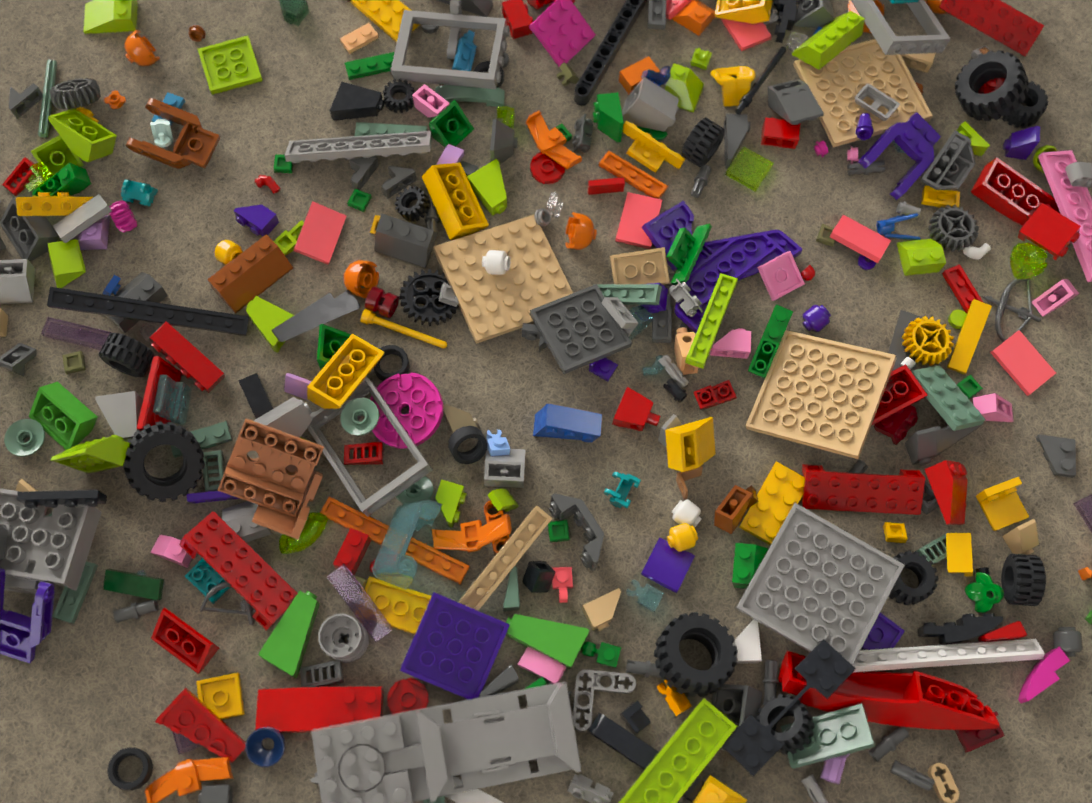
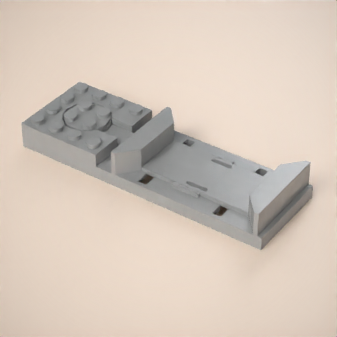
M0 488V524L8 529L4 556L0 561V568L5 570L6 576L63 585L77 591L102 512L95 507L85 506L84 504H78L77 507L58 505L57 508L53 509L52 515L47 516L45 514L48 507L40 505L38 508H27L23 503L16 500L17 493L20 491ZM29 563H35L32 574L26 573Z
M565 681L317 728L311 732L321 803H412L425 799H430V802H434L437 797L568 770L581 772L567 682ZM526 694L528 708L520 709L518 696ZM451 709L452 722L444 724L442 710ZM537 759L538 770L530 772L529 760ZM461 774L463 785L454 787L453 776Z

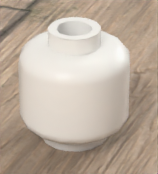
M489 250L486 256L482 258V267H485L488 274L504 275L510 269V256H507L505 251Z
M688 499L680 500L672 510V518L679 525L688 523L695 528L702 519L699 517L701 509Z

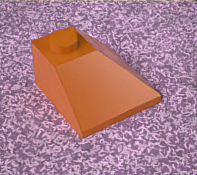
M692 0L672 20L700 36L715 18V10L699 0Z

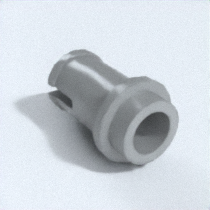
M904 201L899 202L896 212L899 215L918 213V216L914 217L917 219L921 208L906 204Z

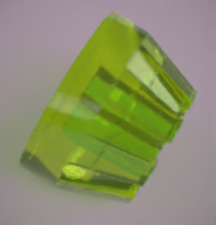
M1018 243L1015 245L1010 256V265L1014 277L1017 279H1030L1042 274L1048 264L1046 263L1048 256L1044 249L1031 243Z

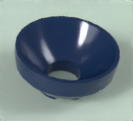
M272 727L258 728L251 733L246 742L248 758L252 763L261 767L273 766L282 758L285 751L283 735ZM265 738H271L274 741L273 749L264 748L263 740Z

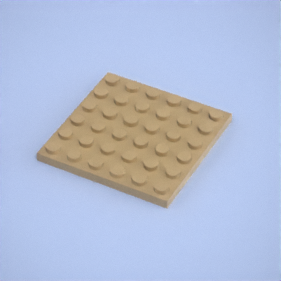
M876 39L848 46L820 70L800 59L794 61V67L799 78L808 84L824 113V116L819 117L833 147L861 140L857 137L855 130L860 115L863 113H868L871 116L874 130L872 136L883 134L890 126L897 122H906L916 112L925 121L932 119L933 115L900 54L885 55ZM866 84L872 85L900 103L899 107L886 121L881 120L856 104L855 96ZM865 97L862 100L870 106L874 102V100L869 97ZM880 106L877 109L884 115L889 111L884 106Z
M535 214L434 246L436 257L449 285L452 287L451 289L455 296H457L458 305L476 344L520 329L523 323L535 324L530 316V310L573 294L541 226L535 221ZM489 250L505 251L507 256H510V269L504 275L488 274L485 267H482V258L486 256Z
M785 330L746 423V429L859 459L895 364L896 355Z

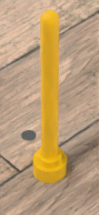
M365 308L361 315L360 322L366 325L374 323L443 349L447 347V343L443 340L377 317L369 309Z

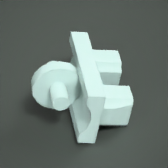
M157 119L156 122H151L155 145L173 152L174 140L170 121H167V119Z

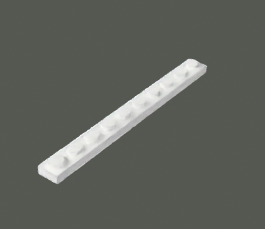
M1036 639L860 650L853 666L856 668L854 672L1039 660L1043 659L1045 653Z

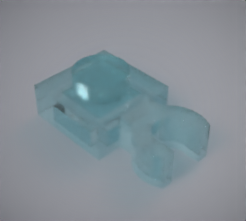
M632 580L631 584L636 587V590L631 591L627 589L626 594L638 596L637 603L654 612L664 593L647 583L642 588L638 581Z

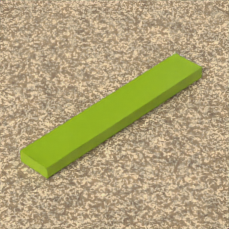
M720 273L685 363L704 369L737 285L738 278Z

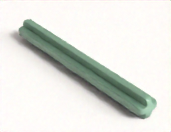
M51 59L47 60L38 130V136L47 138L49 134L50 121L48 116L51 115L52 110L50 89L55 85L57 62Z

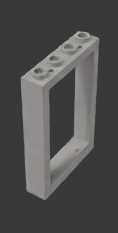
M851 0L860 16L865 18V24L885 55L943 53L951 40L925 0L907 3L927 35L896 36L873 0Z
M404 10L391 67L394 80L402 79V81L496 89L497 82L500 83L501 72L499 71L500 67L504 65L503 52H506L507 42L505 40L506 37H509L510 27L507 26L505 18ZM413 24L496 31L488 73L404 65Z
M368 376L365 377L341 408H320L310 414L313 420L307 427L317 444L324 446V455L360 510L366 516L373 514L433 470ZM371 393L418 463L366 499L320 428L338 416L348 402L356 398H363Z

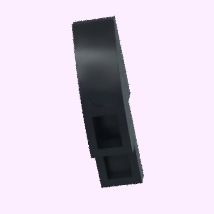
M774 0L773 6L778 11L777 21L780 22L775 27L774 35H777L775 42L782 43L786 30L792 31L796 18V0Z
M994 613L982 614V617H975V614H963L962 618L956 620V622L943 623L944 626H936L934 622L924 623V626L917 629L918 637H938L939 645L960 643L995 628L1003 621V616L995 617Z

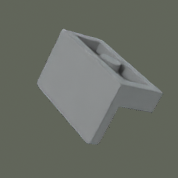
M605 297L602 305L629 337L638 325L637 320L618 297Z

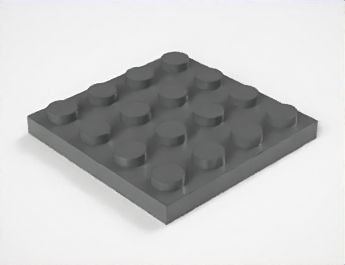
M597 284L530 310L532 320L563 374L620 352L632 345L625 330L619 326L602 305L605 297Z

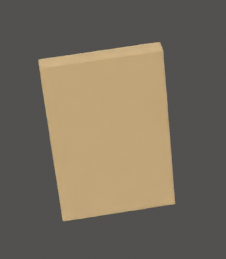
M665 247L610 256L614 284H670Z

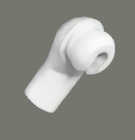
M984 243L980 248L969 246L964 248L963 253L969 258L979 260L991 250V247L987 243Z

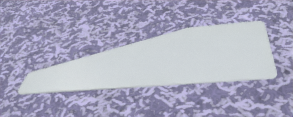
M453 776L454 787L462 786V780ZM479 789L445 795V797L456 803H503Z

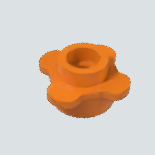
M116 90L104 98V102L109 104L112 109L121 108L126 101V98L121 96Z

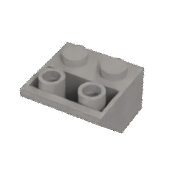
M28 259L0 260V304L33 303L36 269Z
M487 448L484 486L524 488L525 450L510 449V455L491 457Z

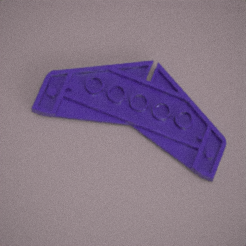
M780 230L705 242L686 282L687 286L691 289L688 293L692 297L696 295L702 303L700 308L703 312L698 309L693 317L687 316L679 305L685 301L683 299L679 303L676 302V316L696 333L720 273L738 278L739 281L759 273L757 267L787 251H791L793 258H796L802 253V248Z

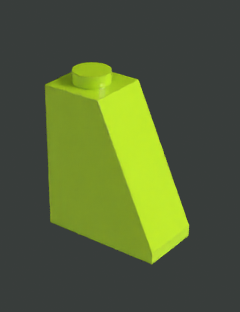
M496 158L467 176L475 195L492 216L501 214L507 207V196L500 164Z
M255 296L253 301L251 300L248 303L246 312L274 352L278 353L285 341L280 342L271 330L294 315Z

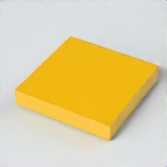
M238 672L196 681L198 699L221 720L245 715L240 674Z

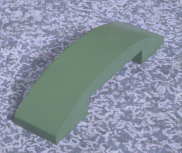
M455 85L435 87V92L449 103L454 100L486 102L487 106L504 107L505 90L497 87L496 89Z

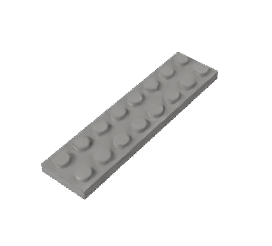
M431 131L289 141L285 152L286 162L300 163L306 160L317 162L320 159L333 161L338 158L354 159L355 157L362 156L364 158H371L376 155L388 157L392 154L402 156L409 153L425 154L431 150L432 136Z

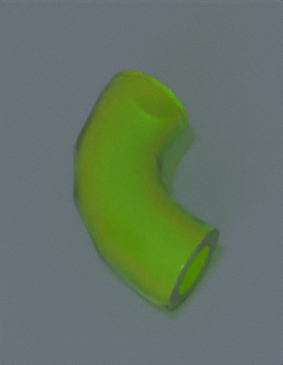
M310 513L299 539L284 534L280 536V552L282 554H292L312 546L321 537L328 518L321 513Z

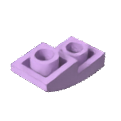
M448 144L436 165L459 163L464 156V150Z

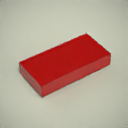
M623 177L589 180L588 195L623 192L625 180Z

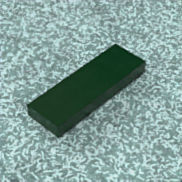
M106 569L103 590L161 600L164 579Z

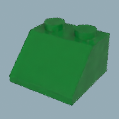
M598 94L597 100L594 102V112L592 113L593 123H597L598 130L616 142H621L624 121L619 94Z
M735 544L732 577L734 588L747 589L768 548L756 544Z

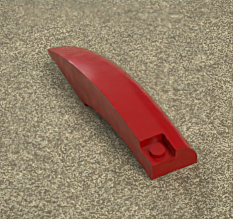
M787 650L779 672V682L782 683V691L797 696L806 687L807 681L795 670L806 656ZM915 670L913 673L853 672L828 699L815 688L808 689L799 699L804 705L827 712L862 704L868 722L900 727L939 730L998 729L1000 726L991 708L988 705L984 706L977 699L978 696L972 691L953 682Z

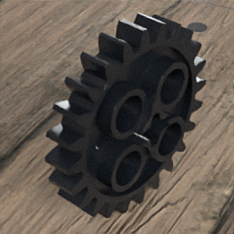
M421 269L420 275L414 272V278L408 276V280L403 281V287L400 288L401 294L399 295L401 300L400 306H403L404 313L409 312L408 318L415 317V323L421 320V325H424L425 321H427L429 326H431L432 322H435L438 326L439 320L446 323V317L452 319V313L456 314L459 305L455 307L439 301L440 291L436 290V288H441L443 283L449 285L444 273L438 275V270L432 273L431 269L428 270V273H425ZM417 304H423L424 306L419 307Z

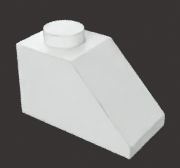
M754 619L733 642V646H737L738 653L735 655L738 658L737 664L759 663L762 660L758 621Z

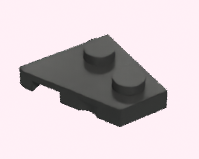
M1037 435L1036 440L1040 442L1044 450V457L1049 462L1053 475L1075 477V439Z

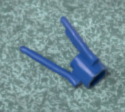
M918 213L907 216L903 214L887 220L877 221L878 234L884 235L886 238L920 240L921 238L916 236L891 234L895 230L894 223L917 217Z

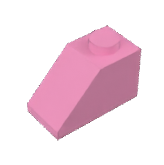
M425 84L412 95L415 108L426 117H435L450 105L448 101Z
M1062 279L1033 300L1032 304L1042 316H1045L1069 302L1079 292L1068 279Z
M742 328L731 330L712 346L710 355L747 359L751 352V331H746Z
M996 393L973 398L975 408L986 419L985 421L1013 422L1012 404Z
M159 535L150 552L188 568L192 557L179 546L181 540L165 535Z

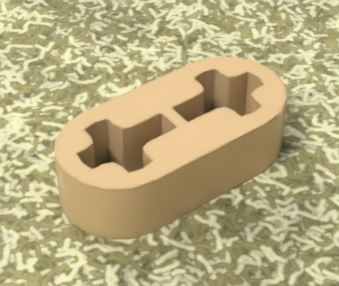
M943 763L932 764L928 769V775L934 779L933 787L938 798L943 803H955L959 798V791L948 767ZM937 769L943 770L941 778L939 776H935L934 774L937 771ZM946 789L951 790L953 793L950 795V798L944 796Z

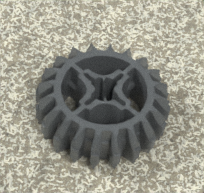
M89 78L68 80L50 89L51 101L59 109H76L88 106L98 101L101 97L97 81Z
M956 204L952 207L947 205L945 208L941 207L930 219L928 230L931 232L929 236L934 237L933 240L943 245L944 251L950 248L951 252L956 249L960 252L965 247L972 245L978 237V220H973L974 215H970L969 210L964 211L963 206L957 208Z

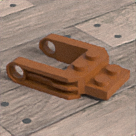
M150 98L145 106L149 112L184 126L173 147V152L129 137L126 147L135 153L176 169L189 166L191 163L206 169L220 140V136L203 129L198 116Z

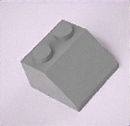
M247 501L222 509V520L245 542L271 535L269 528L252 522L258 504Z

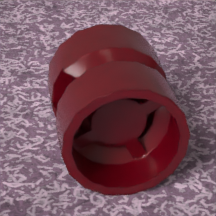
M374 286L367 295L365 308L373 312L379 311L380 315L389 319L398 307L399 296L390 292L385 294V290Z

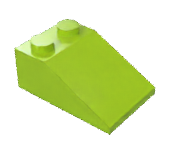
M93 0L86 3L84 34L134 32L137 30V0Z
M75 108L48 116V120L71 151L83 161L91 162L113 153L117 135Z

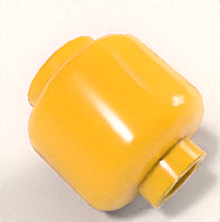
M223 240L215 248V258L224 265H227L243 251L238 244L230 240Z
M682 523L670 528L669 536H667L669 546L671 548L674 547L678 552L695 547L698 540L696 529L688 523Z

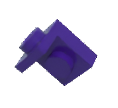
M605 357L590 363L589 371L608 382L617 369L618 364Z

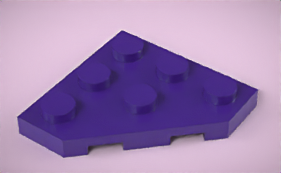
M683 200L650 220L641 228L656 248L665 247L667 256L680 228H686L692 235L691 227L694 214ZM666 257L668 265L675 271L677 268Z

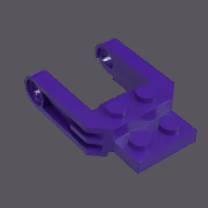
M916 112L906 122H897L890 126L862 156L858 163L864 169L867 168L895 140V143L912 160L916 161L897 183V187L889 193L897 200L906 193L934 161L933 146L941 136Z
M0 568V654L31 663L35 658L36 645L40 644L46 638V635L51 633L55 587L53 584L43 581L37 585L38 589L35 594V602L32 604L31 617L10 610L6 611L3 609L6 572Z

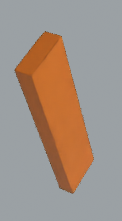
M609 150L599 162L601 168L618 178L623 177L626 183L652 198L660 199L668 189L666 184Z

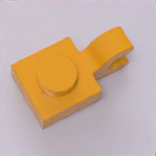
M664 683L657 685L658 691L667 695L665 700L676 716L692 707L684 693L676 692V687L670 688L667 685L666 688Z

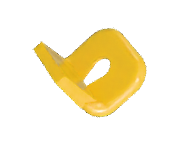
M747 66L718 68L710 73L711 77L721 85L724 107L738 106L743 95L749 92L750 83L755 79V71Z

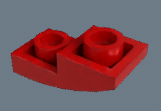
M729 380L715 386L709 385L693 392L700 410L737 398Z

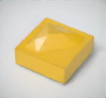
M884 523L883 529L886 542L906 543L908 538L904 523Z

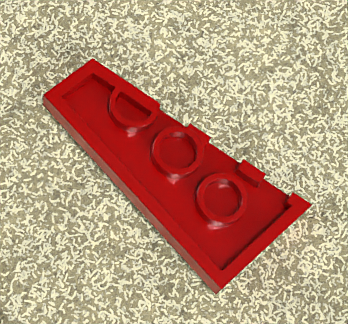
M187 688L154 721L170 728L171 731L189 738L190 741L208 748L209 751L222 758L228 757L230 762H233L246 748V742Z

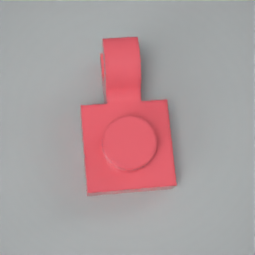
M572 567L552 568L555 571L552 589H559V603H567V589L573 588Z

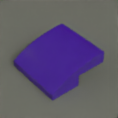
M659 537L641 575L677 593L695 555L687 551L678 552L674 547L671 548L668 541Z

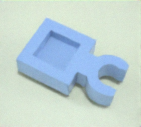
M487 430V448L491 457L510 455V446L506 437H501V430H497V434H491L490 430Z

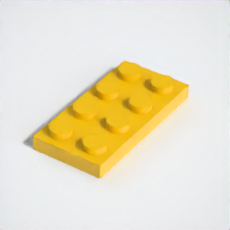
M351 0V3L397 42L404 10H410L400 0ZM413 24L412 31L421 24Z
M776 461L757 494L758 502L749 508L739 528L771 545L793 504H798L803 495L804 476Z

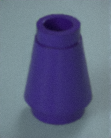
M868 113L860 115L855 130L857 137L861 140L869 139L874 133L871 116Z

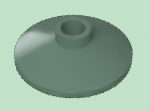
M367 398L353 399L344 406L341 412V425L351 435L362 436L368 434L378 423V407ZM365 416L364 420L359 422V419Z
M33 419L18 420L7 429L4 437L5 446L9 452L16 456L25 457L32 455L42 447L45 440V431L42 425ZM30 437L29 441L24 442L25 438Z
M424 476L396 496V498L406 505L423 504L433 495V484L429 478Z

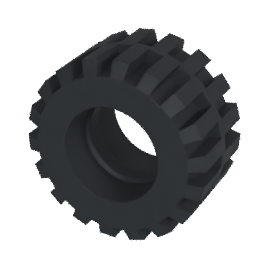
M1033 81L1029 82V90L1023 101L1027 106L1019 103V107L1015 111L1012 110L1010 115L1003 116L1002 120L1004 122L1007 120L1009 122L1008 125L1011 126L1013 124L1015 128H1019V126L1021 128L1031 127L1037 123L1049 103L1047 101L1048 95H1045L1046 91L1041 89L1039 84L1036 85Z
M705 117L697 123L687 137L682 148V156L698 167L707 164L719 148L724 138L725 129Z
M110 333L98 353L99 357L106 364L133 377H144L153 357H155L154 353L146 345L120 333Z
M906 551L905 553H899L893 558L904 564L903 568L912 570L918 577V587L911 588L902 581L900 573L889 595L891 599L897 598L896 602L899 604L904 602V605H910L911 603L915 605L934 593L933 590L937 588L938 584L935 583L938 581V576H935L937 569L931 566L934 564L931 560H926V555L919 556L920 552L915 551L911 553V551Z
M1009 554L1002 568L1001 585L1004 591V598L1008 604L1038 606L1042 601L1046 587V574L1043 562L1039 556Z
M779 694L778 698L770 697L771 701H765L763 703L764 707L759 708L758 712L760 715H756V720L764 726L769 725L794 699L791 695H787L786 698L783 694ZM800 700L782 717H795L794 724L788 731L776 732L777 723L771 728V734L783 745L778 750V753L781 751L783 754H788V751L794 754L798 748L801 751L804 749L803 745L805 743L808 745L811 742L808 738L814 735V732L811 730L815 729L812 722L813 718Z

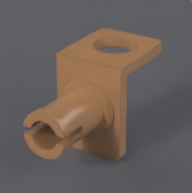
M702 465L699 468L686 472H677L676 482L683 499H687L688 489L684 481L701 476Z

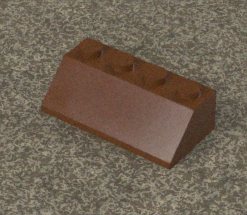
M266 234L207 280L212 289L236 314L253 300L255 296H259L290 272L293 266L275 242Z

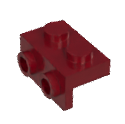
M910 405L876 423L874 429L891 437L893 444L898 445L906 437L910 428L915 426L918 421L916 408Z
M997 711L993 712L995 716L999 715ZM1000 726L998 729L954 730L965 753L1005 736Z

